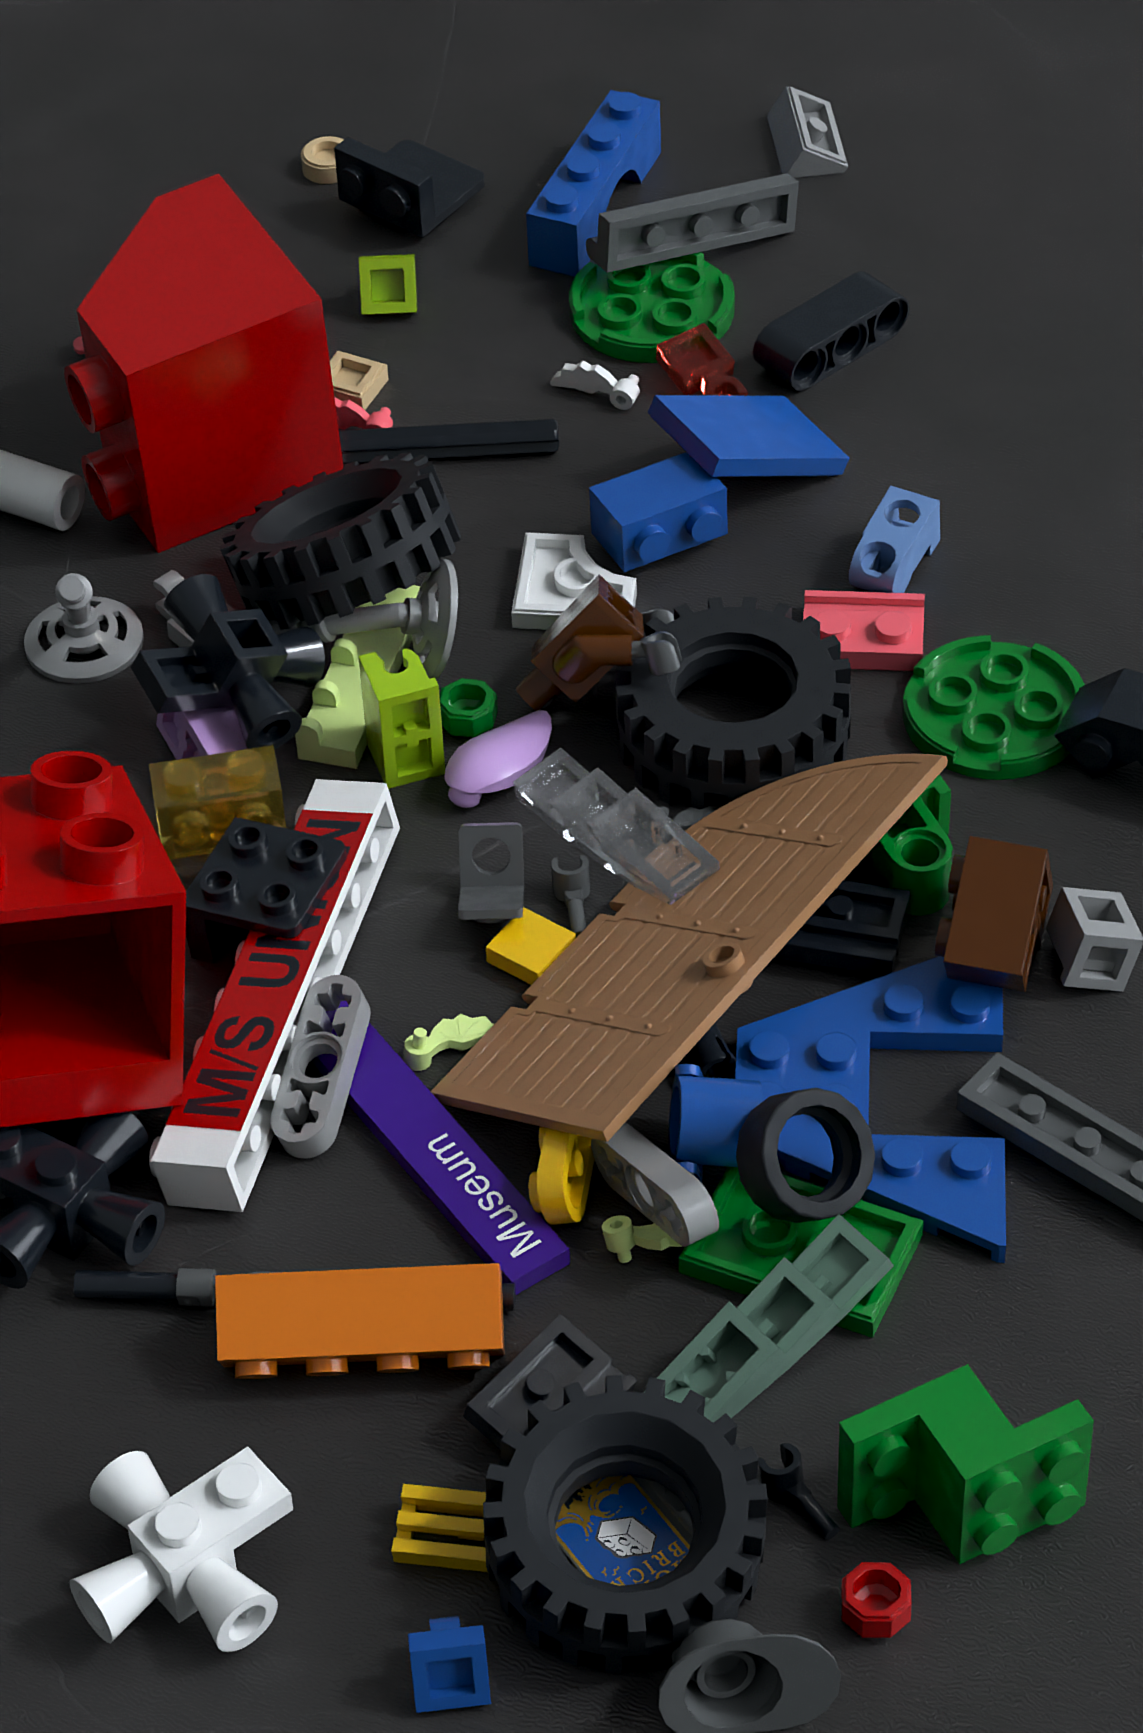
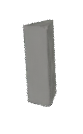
M786 86L767 116L782 174L788 173L793 178L844 173L848 168L830 102Z

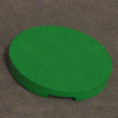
M702 252L608 273L597 264L589 262L577 273L572 281L569 291L570 319L574 330L585 343L610 357L638 363H662L680 360L711 347L728 331L735 312L734 286L727 273L723 274L715 266L704 260V253Z
M991 635L967 637L936 648L915 665L913 675L906 686L903 696V722L906 732L914 745L923 754L946 756L948 763L945 768L950 771L981 779L1004 780L1022 778L1045 771L1070 755L1055 738L1054 734L1079 688L1085 684L1076 669L1065 658L1036 642L1030 648L1014 643L991 642Z

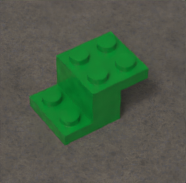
M967 1364L839 1422L837 1508L850 1527L854 1528L873 1518L885 1519L891 1517L903 1509L908 1502L915 1500L959 1564L981 1554L993 1555L1009 1547L1017 1537L1045 1524H1061L1070 1519L1081 1507L1085 1506L1094 1420L1077 1399L1014 1428Z

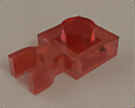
M705 323L657 344L656 360L684 395H692L701 391L703 395L748 396L746 388L737 378L732 376L735 360Z

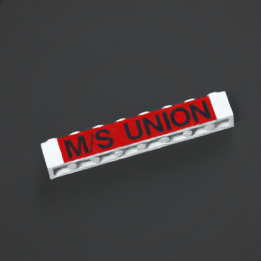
M316 779L306 803L299 806L295 817L294 830L342 841L346 848L347 858L298 936L282 938L250 930L246 940L241 941L238 945L235 966L226 987L221 988L216 996L213 1017L205 1035L201 1036L195 1044L193 1063L183 1083V1105L171 1106V1113L163 1133L154 1139L150 1149V1170L152 1175L157 1177L167 1205L243 1212L275 1135L270 1123L271 1113L305 997L309 989L319 980L331 975H340L399 832L400 826L387 783Z

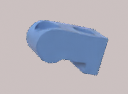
M890 485L863 531L862 539L854 552L849 569L850 585L870 592L904 593L912 573L923 555L930 556L940 541V501ZM899 508L914 510L919 515L918 520L915 523H910L899 519Z

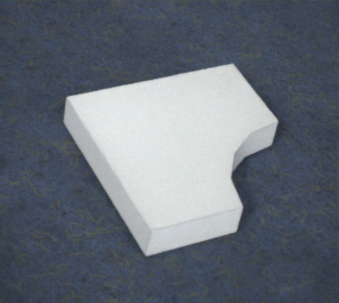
M525 532L511 612L512 628L547 630L599 574L635 607L637 596L636 578L613 574L597 565L586 552L584 535Z

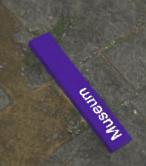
M341 1001L338 1008L349 1007L347 1001ZM336 1010L326 1011L331 1022H333ZM369 1023L346 1102L480 1259L485 1264H500L502 1283H515L516 1295L569 1265L570 1251L565 1243L542 1217L534 1211L533 1207ZM333 1028L332 1034L338 1036ZM322 1054L312 1059L311 1062L325 1076L335 1067L337 1056Z

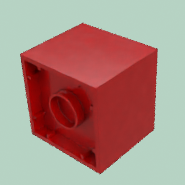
M53 752L35 760L31 765V774L0 777V1128L183 1105L186 890L123 766H111L105 758L89 752Z

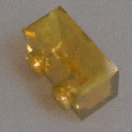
M273 745L149 764L160 840L170 860L212 853L235 817L286 828L282 789Z

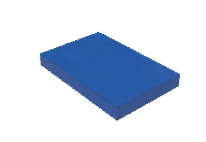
M654 395L648 413L651 415L650 417L711 477L838 476L843 474L850 459L785 396Z

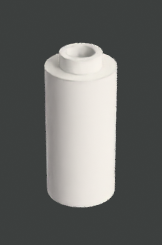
M0 450V510L61 531L69 529L78 519L84 504L85 483L83 478L77 474Z

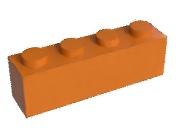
M499 1263L215 1275L217 1361L223 1367H235V1378H273L278 1376L277 1365L306 1364V1375L309 1376L348 1374V1362L376 1361L377 1372L380 1373L419 1371V1359L447 1358V1367L451 1370H474L489 1368L490 1356L505 1355L502 1271Z

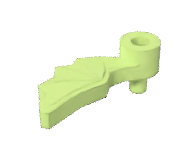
M459 1014L454 1019L443 1018L433 1028L429 1037L426 1036L427 1031L424 1028H416L413 1035L406 1038L404 1042L403 1061L411 1070H426L432 1063V1057L439 1051L448 1048L463 1051L471 1048L494 1024L486 1016L471 1018Z
M618 1215L608 1218L602 1224L607 1249L610 1252L617 1253L618 1260L621 1263H627L632 1259L630 1249L635 1245L661 1251L669 1246L682 1247L655 1223L645 1226H633L629 1217Z

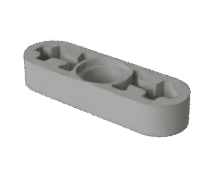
M331 975L319 980L309 989L304 1000L272 1109L270 1123L273 1132L285 1151L297 1158L316 1157L324 1153L335 1141L362 1049L371 1010L359 985L348 976ZM341 1001H347L349 1007L338 1008ZM336 1010L333 1022H331L326 1011ZM333 1028L338 1036L332 1034ZM322 1054L337 1056L335 1067L327 1075L320 1078L305 1076L307 1065L315 1057ZM304 1095L311 1098L309 1104ZM309 1110L316 1119L315 1123H305ZM304 1124L301 1133L294 1131L293 1125Z
M625 1122L608 1142L591 1139V1149L595 1162L608 1185L681 1246H689L718 1231L719 1219L717 1211L703 1184L628 1123Z

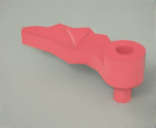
M334 397L339 429L345 430L351 426L362 429L388 428L393 426V420L390 417L391 410L387 407H382L380 411L369 415L361 406L351 400L341 401Z

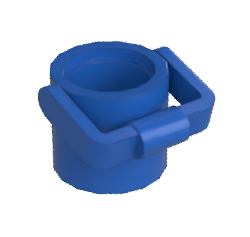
M675 1065V1079L671 1091L668 1119L669 1156L694 1175L701 1183L703 1165L738 1167L736 1151L739 1131L751 1110L763 1102L760 1080L703 1077L698 1065Z

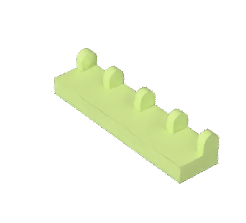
M412 585L407 589L397 588L385 594L386 600L375 605L404 603L407 597L416 598L420 586ZM370 601L355 608L375 605ZM396 627L347 633L334 642L330 652L331 664L325 678L316 683L312 692L313 705L308 716L302 718L301 727L295 734L298 759L357 769L367 746L358 656L376 652L384 661V669L386 671L398 673L403 662L402 651L409 648L412 635L403 634L401 628Z

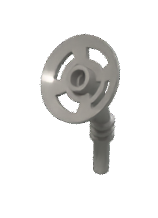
M439 559L441 566L433 572H427L416 598L407 597L404 603L354 608L353 614L341 618L338 613L325 617L320 624L308 627L316 631L322 643L334 641L339 634L400 627L403 634L412 635L413 650L419 656L428 678L435 677L438 679L448 662L457 622L458 584L454 565L450 560ZM437 589L439 601H436L435 592L437 591ZM301 621L291 629L280 630L278 624L273 625L272 628L276 635L307 626L306 621Z
M77 573L64 575L58 581L55 589L58 603L39 613L29 624L24 637L25 653L31 666L49 679L71 684L97 682L120 673L134 662L139 651L142 649L144 641L142 624L136 613L128 606L116 600L93 596L90 582L86 577ZM118 616L127 625V633L123 641L117 638L119 629L116 617ZM105 620L108 623L107 632L100 630L99 621ZM43 626H47L46 635L50 645L46 652L39 643V634ZM58 626H63L65 635L59 639L56 635V630ZM100 648L106 655L87 662L66 661L70 652L84 655L95 652Z

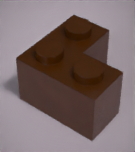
M969 836L966 855L955 854L950 870L948 893L954 894L952 903L953 917L941 918L936 937L935 956L944 957L943 963L947 978L1021 992L1026 991L1034 947H1041L1053 890L1048 849Z

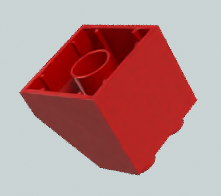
M219 173L157 196L76 309L86 358L65 366L64 376L71 401L83 425L90 433L100 431L103 448L82 456L84 477L97 508L108 521L130 514L155 550L160 553L234 523L241 517L251 516L256 513L254 507L263 501H274L283 496L281 491L291 486L300 487L313 481V476L326 472V475L342 470L344 466L323 306L320 296Z

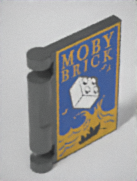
M631 1475L600 1478L576 1490L562 1505L555 1526L557 1543L572 1566L589 1578L618 1586L650 1583L673 1571L688 1554L693 1538L691 1515L680 1498L658 1482Z

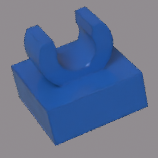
M459 1616L429 1619L430 1631L408 1633L416 1713L491 1704L483 1625L460 1627Z

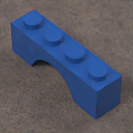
M610 90L526 213L529 266L575 277L590 262L591 259L586 251V240L598 236L599 213L606 212L618 181L624 179L642 183L661 154L660 101L641 97L631 92Z

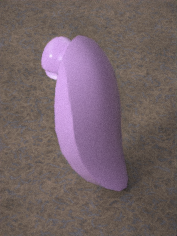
M537 710L474 737L459 746L449 759L445 769L444 779L447 785L450 786L448 792L449 799L459 807L471 808L479 804L482 793H492L520 784L532 775L543 760L549 745L552 723L548 712Z

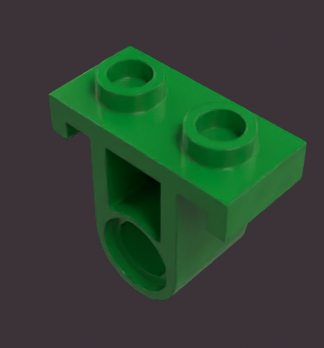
M940 774L862 859L879 886L910 891V909L908 914L912 915L932 914L942 909L950 897L948 883L952 865L953 846L947 835H949L951 790Z

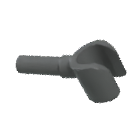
M579 855L580 868L573 871H565L559 868L558 857H555L551 861L553 894L558 900L565 902L568 909L571 931L576 933L577 937L586 928L583 905L584 899L587 898L591 890L589 860L585 855Z

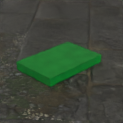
M727 1167L711 1197L717 1210L719 1229L717 1232L684 1247L679 1257V1273L748 1296L784 1257L793 1263L835 1217L799 1223L773 1218L753 1203L740 1181L738 1167ZM783 1175L790 1188L799 1195L809 1197L818 1195L824 1190L822 1187ZM860 1200L841 1216L886 1255L894 1267L836 1326L873 1338L921 1241L924 1220Z

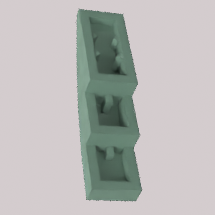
M838 1214L793 1263L784 1257L737 1308L729 1301L657 1377V1379L666 1380L665 1398L682 1403L689 1391L692 1390L705 1397L704 1416L714 1423L724 1414L732 1418L790 1369L839 1323L894 1265L886 1255Z

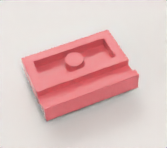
M805 590L803 620L812 616L820 622V640L835 635L841 643L840 659L848 658L851 669L913 671L915 665L923 658L925 594Z

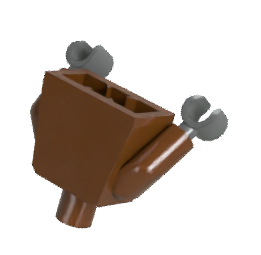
M599 574L532 646L531 662L536 667L515 689L521 698L537 711L545 710L562 692L571 700L577 702L613 666H633L634 659L646 657L650 674L653 676L675 672L679 669L680 662L682 661L677 639L667 631L656 632L643 638L644 632L646 636L645 624L657 617L665 624L674 621V615L662 608H654L640 613Z

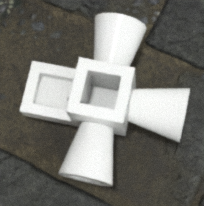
M248 1446L171 1497L149 1456L142 1451H132L119 1456L99 1473L90 1490V1501L96 1508L128 1529L133 1555L71 1579L70 1589L82 1614L104 1641L112 1643L156 1597L178 1623L199 1611L221 1651L233 1652L240 1650L262 1635L276 1615L278 1602L275 1596L237 1571L234 1549L291 1512L293 1504L289 1490Z

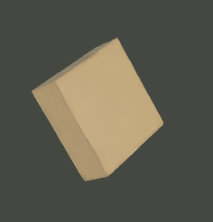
M337 351L330 360L334 397L341 401L349 399L364 410L367 409L389 380L387 364Z

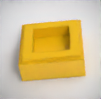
M523 907V917L513 918L486 946V961L532 985L576 938V933Z

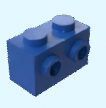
M687 452L589 487L591 533L623 572L647 565L648 563L728 534L727 488L717 477H711Z

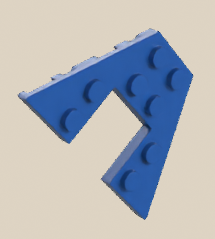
M935 957L737 1028L735 1079L760 1080L763 1101L769 1096L810 1088H820L839 1093L858 1108L869 1126L870 1049L1002 1052L1003 988L947 978L943 963L944 957ZM805 1114L792 1116L787 1120L779 1135L777 1149L779 1164L782 1165L784 1170L809 1181L812 1174L829 1180L834 1160L830 1138L822 1125L813 1117ZM871 1134L875 1150V1161L872 1180L861 1198L862 1201L924 1220V1231L937 1236L942 1229L990 1250L991 1260L1005 1263V1138Z

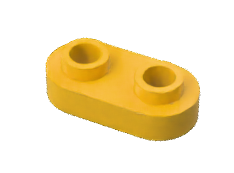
M540 1127L539 1146L541 1154L537 1172L530 1174L528 1185L531 1205L535 1212L543 1214L546 1222L550 1225L580 1222L585 1213L595 1160L591 1149L592 1138Z

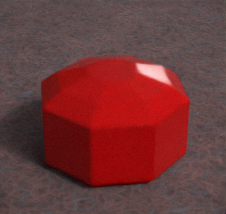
M861 1562L842 1579V1621L862 1638H891L911 1621V1579L893 1564L887 1562Z

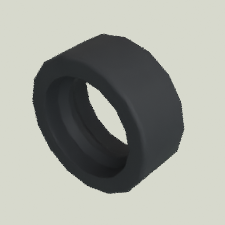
M810 1088L769 1096L752 1109L739 1131L736 1161L740 1181L755 1205L773 1218L799 1223L832 1218L838 1214L843 1215L857 1204L872 1180L875 1150L871 1130L855 1105L839 1093L820 1088ZM801 1114L813 1117L822 1125L830 1138L834 1156L832 1174L824 1190L818 1195L809 1197L799 1195L790 1188L780 1171L777 1156L779 1135L784 1125L792 1116Z

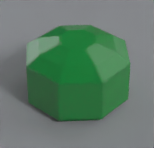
M464 678L441 688L440 708L442 726L450 735L472 738L492 729L498 714L497 694L485 681Z

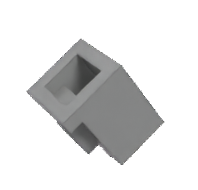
M1062 887L1047 923L1046 930L1064 967L1060 977L1063 986L1123 992L1142 948L1143 936L1122 893Z

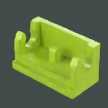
M403 649L402 651L403 665L406 669L400 673L386 671L384 669V661L376 652L358 656L367 745L383 782L387 783L388 789L445 774L439 685L435 677L428 678L419 656L410 649Z

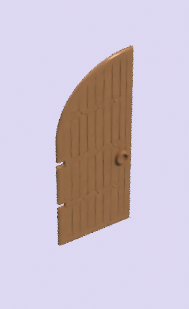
M890 754L836 762L809 769L767 784L729 802L702 818L661 849L610 901V907L617 912L614 916L598 914L522 994V999L527 1004H530L527 1009L510 1007L430 1092L444 1105L608 1142L731 1004L751 987L753 980L943 771L948 763L947 757L933 754Z

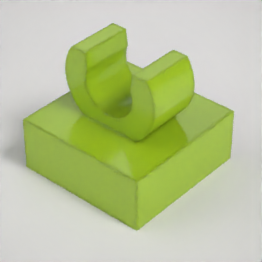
M415 254L359 257L362 315L417 312Z

